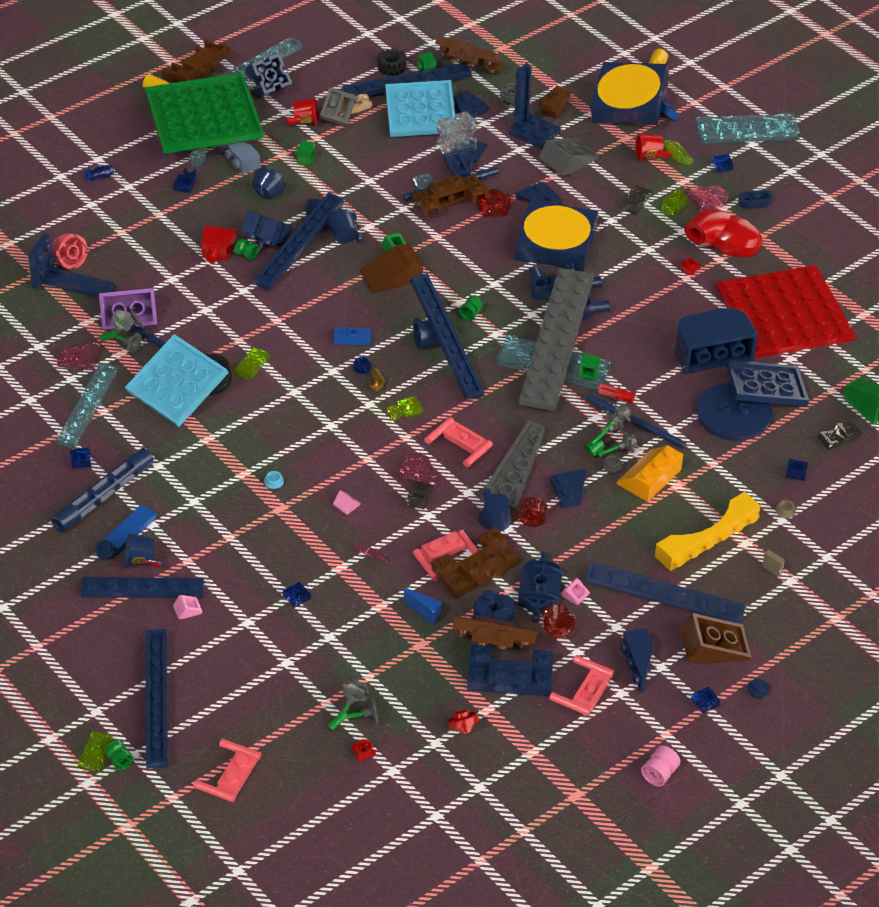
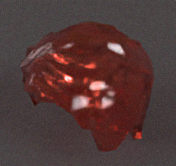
M563 604L547 606L543 619V629L549 637L564 638L575 629V614L571 615L568 607Z

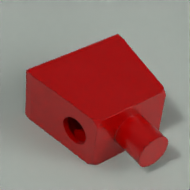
M204 226L201 248L202 256L205 257L207 262L214 263L216 259L224 261L228 259L238 242L237 230Z

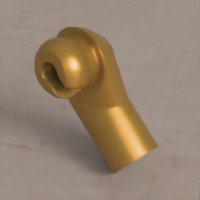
M374 369L371 371L373 383L370 382L369 387L372 391L377 392L382 389L385 379L378 369Z

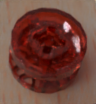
M528 497L522 500L519 511L520 521L529 527L543 525L546 521V502L538 497Z

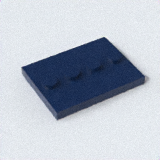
M727 360L726 369L736 400L808 406L809 398L798 366Z

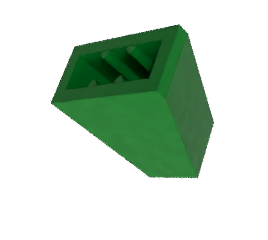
M860 378L849 382L844 388L843 399L873 425L878 423L879 385Z

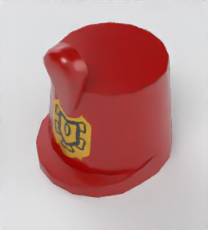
M316 98L293 101L294 117H288L286 123L288 125L310 123L318 126Z
M637 134L635 151L639 162L646 158H670L671 153L663 151V138L661 135Z

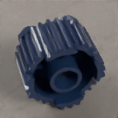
M493 590L484 591L481 598L478 597V600L474 603L473 619H476V615L514 622V600L512 597L504 596L503 593H495Z

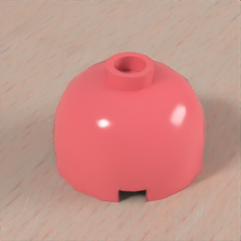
M71 233L58 236L54 240L52 247L54 261L66 269L79 268L87 257V253H85L87 243L84 238Z

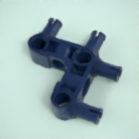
M569 263L564 265V269L576 271L574 263H570V266ZM531 267L529 274L532 279L530 282L532 297L536 300L550 299L557 274L542 276L539 267L535 269ZM601 276L594 277L591 288L602 287ZM589 294L582 320H587L596 312L610 311L609 300L593 301Z

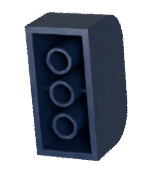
M723 308L683 317L678 324L675 356L685 374L724 367L727 360L754 361L758 333L748 316L743 311L735 308Z

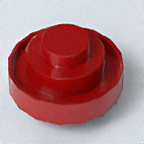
M462 709L454 712L453 717L448 719L447 722L449 729H455L460 734H466L473 731L472 728L476 726L475 723L479 721L477 712H469V709Z

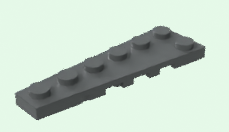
M529 420L484 488L490 489L491 494L505 495L509 499L510 509L514 513L517 510L545 434L546 426ZM481 493L480 500L485 502L484 497Z

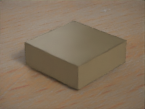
M768 550L764 554L762 567L779 577L783 573L785 559Z

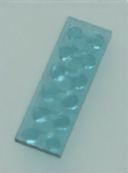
M794 114L696 117L695 122L700 143L706 144L800 139V132Z
M507 335L496 358V364L528 372L536 342ZM573 352L564 382L598 390L600 384H605L612 368V361L601 359L597 380L582 378L578 376L579 364L583 354Z

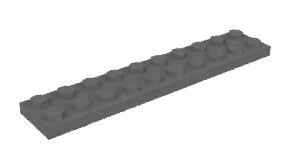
M559 268L520 395L519 405L556 411L593 284L594 274Z

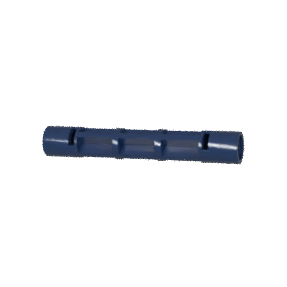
M141 448L131 455L122 464L53 515L51 523L54 528L60 533L68 530L95 507L99 506L108 497L153 464L152 454L147 449Z

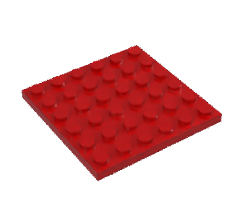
M816 265L716 282V289L726 308H735L743 311L758 333L754 358L855 341L856 335Z

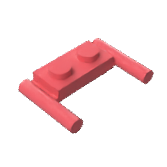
M451 417L424 439L427 444H430L443 433L444 438L471 453L463 461L465 467H469L493 446L490 440H486L458 422H455Z
M460 530L458 533L455 531L421 545V549H415L413 555L432 580L436 581L439 577L432 571L431 564L433 561L447 553L451 556L466 548L473 555L479 549L464 530Z
M576 655L573 663L590 669L589 674L573 700L554 692L551 693L549 700L588 716L608 686L614 670Z
M222 738L219 746L236 753L218 780V786L215 787L196 780L193 788L233 803L257 761H259L261 752Z

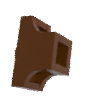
M557 85L538 102V107L542 108L543 114L557 119L565 112L566 102L571 95V91Z

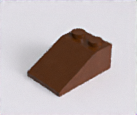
M410 243L391 248L361 268L360 273L372 293L375 294L411 284V276L423 274V264Z
M692 613L679 627L687 660L710 664L743 661L752 658L743 624Z

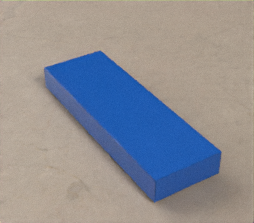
M140 505L103 540L111 541L115 546V551L117 553L121 552L126 547L128 533L139 535L157 518L156 512Z

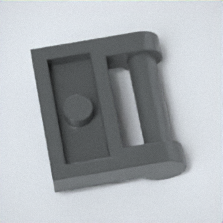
M329 88L320 119L347 128L350 123L349 118L353 106L357 103L358 97L347 92ZM343 100H347L348 103L343 118L339 117Z

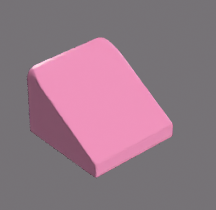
M578 578L571 581L560 592L562 597L575 605H579L590 594Z
M179 595L173 604L178 619L202 614L197 597Z

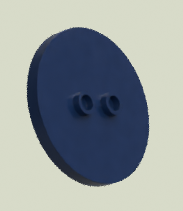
M724 383L707 389L700 396L697 403V417L701 425L711 434L727 440L742 441L755 438L767 430L771 423L772 407L770 403L736 400L731 383Z

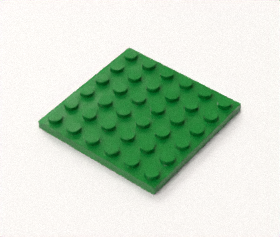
M243 73L145 87V94L163 153L264 138V132Z

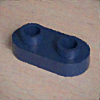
M767 190L746 191L739 194L738 203L743 208L764 207L772 203L773 195Z

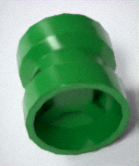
M244 238L238 240L235 246V254L245 256L250 261L257 257L259 252L257 244L249 243Z
M470 296L459 308V313L465 320L471 321L483 309V303L478 297Z
M115 740L105 748V754L108 759L112 760L116 770L127 768L134 760V756L129 750H126V745L122 740Z

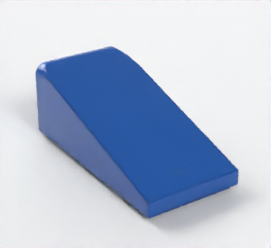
M404 589V603L430 623L436 624L441 616V602L411 589Z

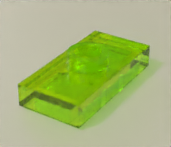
M670 140L664 142L663 145L671 153L673 159L677 160L678 163L692 165L693 159L679 143Z
M253 347L234 369L235 374L251 380L270 358L269 353Z
M92 731L78 763L79 769L99 773L106 758L105 748L113 741V735Z

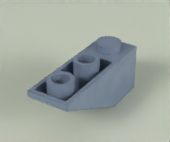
M244 142L217 145L219 150L224 152L226 158L230 159L235 169H238L241 174L260 168V155L252 145Z

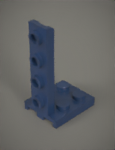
M525 63L517 69L515 74L514 125L509 128V134L542 149L546 140H553L560 134L561 128L529 113L532 67L530 64Z
M43 233L28 254L32 288L39 289L42 284H47L99 297V293L114 292L116 289V285L113 282L54 268L53 243L51 242L50 234Z

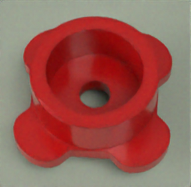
M686 258V261L680 263V268L689 275L695 274L697 268L701 267V264L692 258Z
M361 739L351 747L358 761H364V759L376 755V750L372 748L371 741L367 739Z

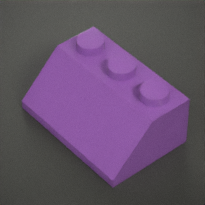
M154 288L99 293L103 330L115 328L111 318L117 310L128 311L131 314V308L143 326L157 325Z

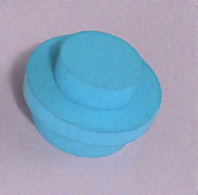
M271 471L267 473L264 483L270 489H277L283 485L284 478L281 473Z

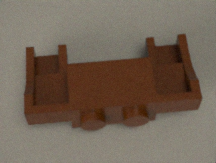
M438 34L435 44L440 45L439 52L443 53V57L458 62L465 60L467 65L476 67V64L487 67L486 71L496 73V71L502 72L505 62L500 61L498 53Z
M205 39L204 47L202 48L197 45L195 47L196 53L183 61V67L172 62L171 70L163 68V78L172 83L204 79L220 68V61L230 55V46L215 44Z
M455 175L427 184V190L412 194L413 204L422 212L425 218L428 217V211L435 209L439 214L441 213V208L468 200V196L473 203L476 202L477 195L483 194L485 199L489 198L487 187L482 180H478L476 175L463 179L460 175Z
M496 527L479 535V544L483 549L457 563L447 553L432 562V571L444 583L455 600L478 587H482L486 582L499 577L502 573L519 564V555L507 544V538Z
M455 614L452 632H455L460 637L471 635L472 640L476 641L475 643L478 645L487 646L489 643L496 645L499 649H508V647L513 648L514 643L517 644V647L528 649L529 646L534 647L537 629L530 630L516 627L517 622L479 615H476V619H471Z

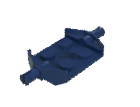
M542 551L539 560L526 562L523 564L518 605L533 612L531 618L533 623H535V617L536 623L540 622L541 613L558 609L563 569L557 563L549 562V552L547 551L545 557V551ZM543 580L545 583L538 584L536 581Z

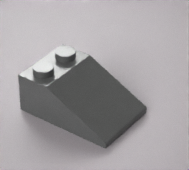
M570 138L546 140L539 158L544 161L546 166L554 168L557 174L565 176L577 172L598 159L600 155L578 139Z

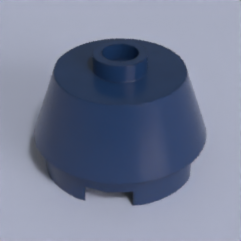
M262 165L259 169H256L251 185L258 195L271 199L282 193L286 184L282 183L283 177L276 170L272 169L270 171L266 169V165Z

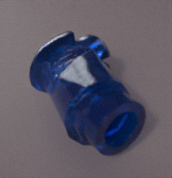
M103 165L85 171V177L89 181H94L95 178H109L111 175H114L112 165Z

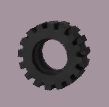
M398 49L381 51L377 59L379 72L383 75L387 74V76H396V74L401 75V73H404V70H406L405 53L403 54V51L399 52Z

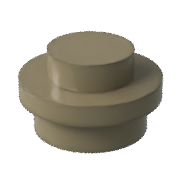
M783 500L776 506V513L782 518H791L795 515V506L789 500Z

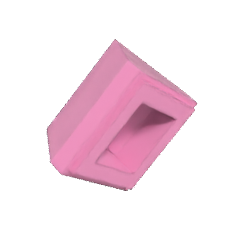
M340 490L333 505L348 515L359 507L361 503L348 493Z

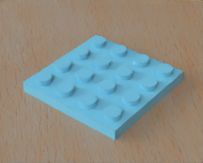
M451 80L385 84L390 137L457 133Z
M174 334L126 385L125 389L167 420L180 427L224 379L228 371Z

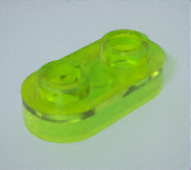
M684 190L674 191L662 201V212L667 215L676 214L688 204L689 194Z

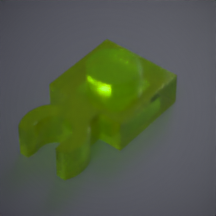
M412 396L398 401V405L388 406L387 413H391L392 420H397L402 415L405 418L422 414L423 407L417 398Z

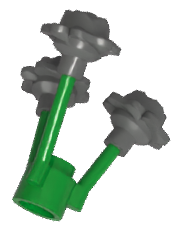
M623 404L620 406L614 405L615 413L606 414L605 420L607 425L585 445L592 457L598 455L601 458L607 453L624 448L630 450L631 453L635 452L634 448L638 446L637 439L633 434H628L626 431L623 433L621 442L606 450H603L605 444L601 440L607 432L612 430L623 431L624 421H631V411Z

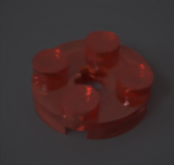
M488 189V199H485L483 194L477 196V208L482 216L508 215V211L511 208V197L509 194L506 196L502 193V190Z

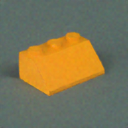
M668 445L651 449L617 481V485L649 502L681 471L683 454Z

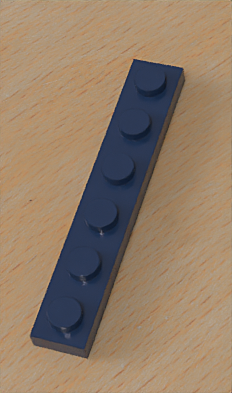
M83 577L81 598H178L179 595L203 599L204 578Z

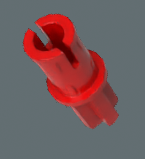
M603 383L598 388L599 394L614 398L615 401L618 399L633 404L636 393L620 389L619 386L616 388Z

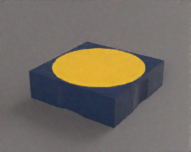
M603 62L590 107L592 122L658 125L662 100L666 94L669 82L667 64Z
M530 200L515 244V260L548 264L559 268H564V265L569 263V266L570 263H574L576 271L584 272L589 247L593 242L597 229L598 211Z

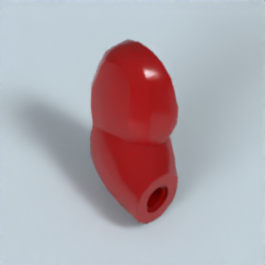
M717 208L705 209L699 212L684 227L687 238L693 243L713 246L728 256L749 257L756 254L762 246V235L755 226L745 219L732 216Z

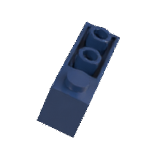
M647 628L623 632V640L620 641L621 652L626 655L627 667L633 672V682L635 685H638L641 693L644 692L653 650V642Z

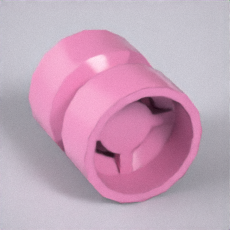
M659 746L651 755V759L647 760L642 766L641 773L650 784L658 787L663 786L680 765V758L673 749L667 746Z

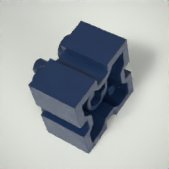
M280 53L270 56L264 61L260 60L252 63L245 68L250 81L253 79L256 85L253 88L258 99L293 84L288 71L284 72L282 69L285 64Z
M247 210L241 231L246 232L247 237L257 239L259 252H262L265 243L277 247L278 244L284 245L291 225Z

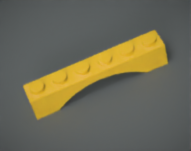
M743 492L730 500L725 515L712 527L693 534L670 535L656 543L655 558L670 571L681 567L685 562L696 558L703 551L711 549L718 542L726 540L730 535L741 531L750 523H755L759 518L761 505L746 492Z

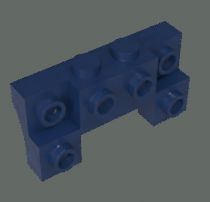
M471 645L467 690L550 697L554 651L533 650L532 662L491 659L492 646Z

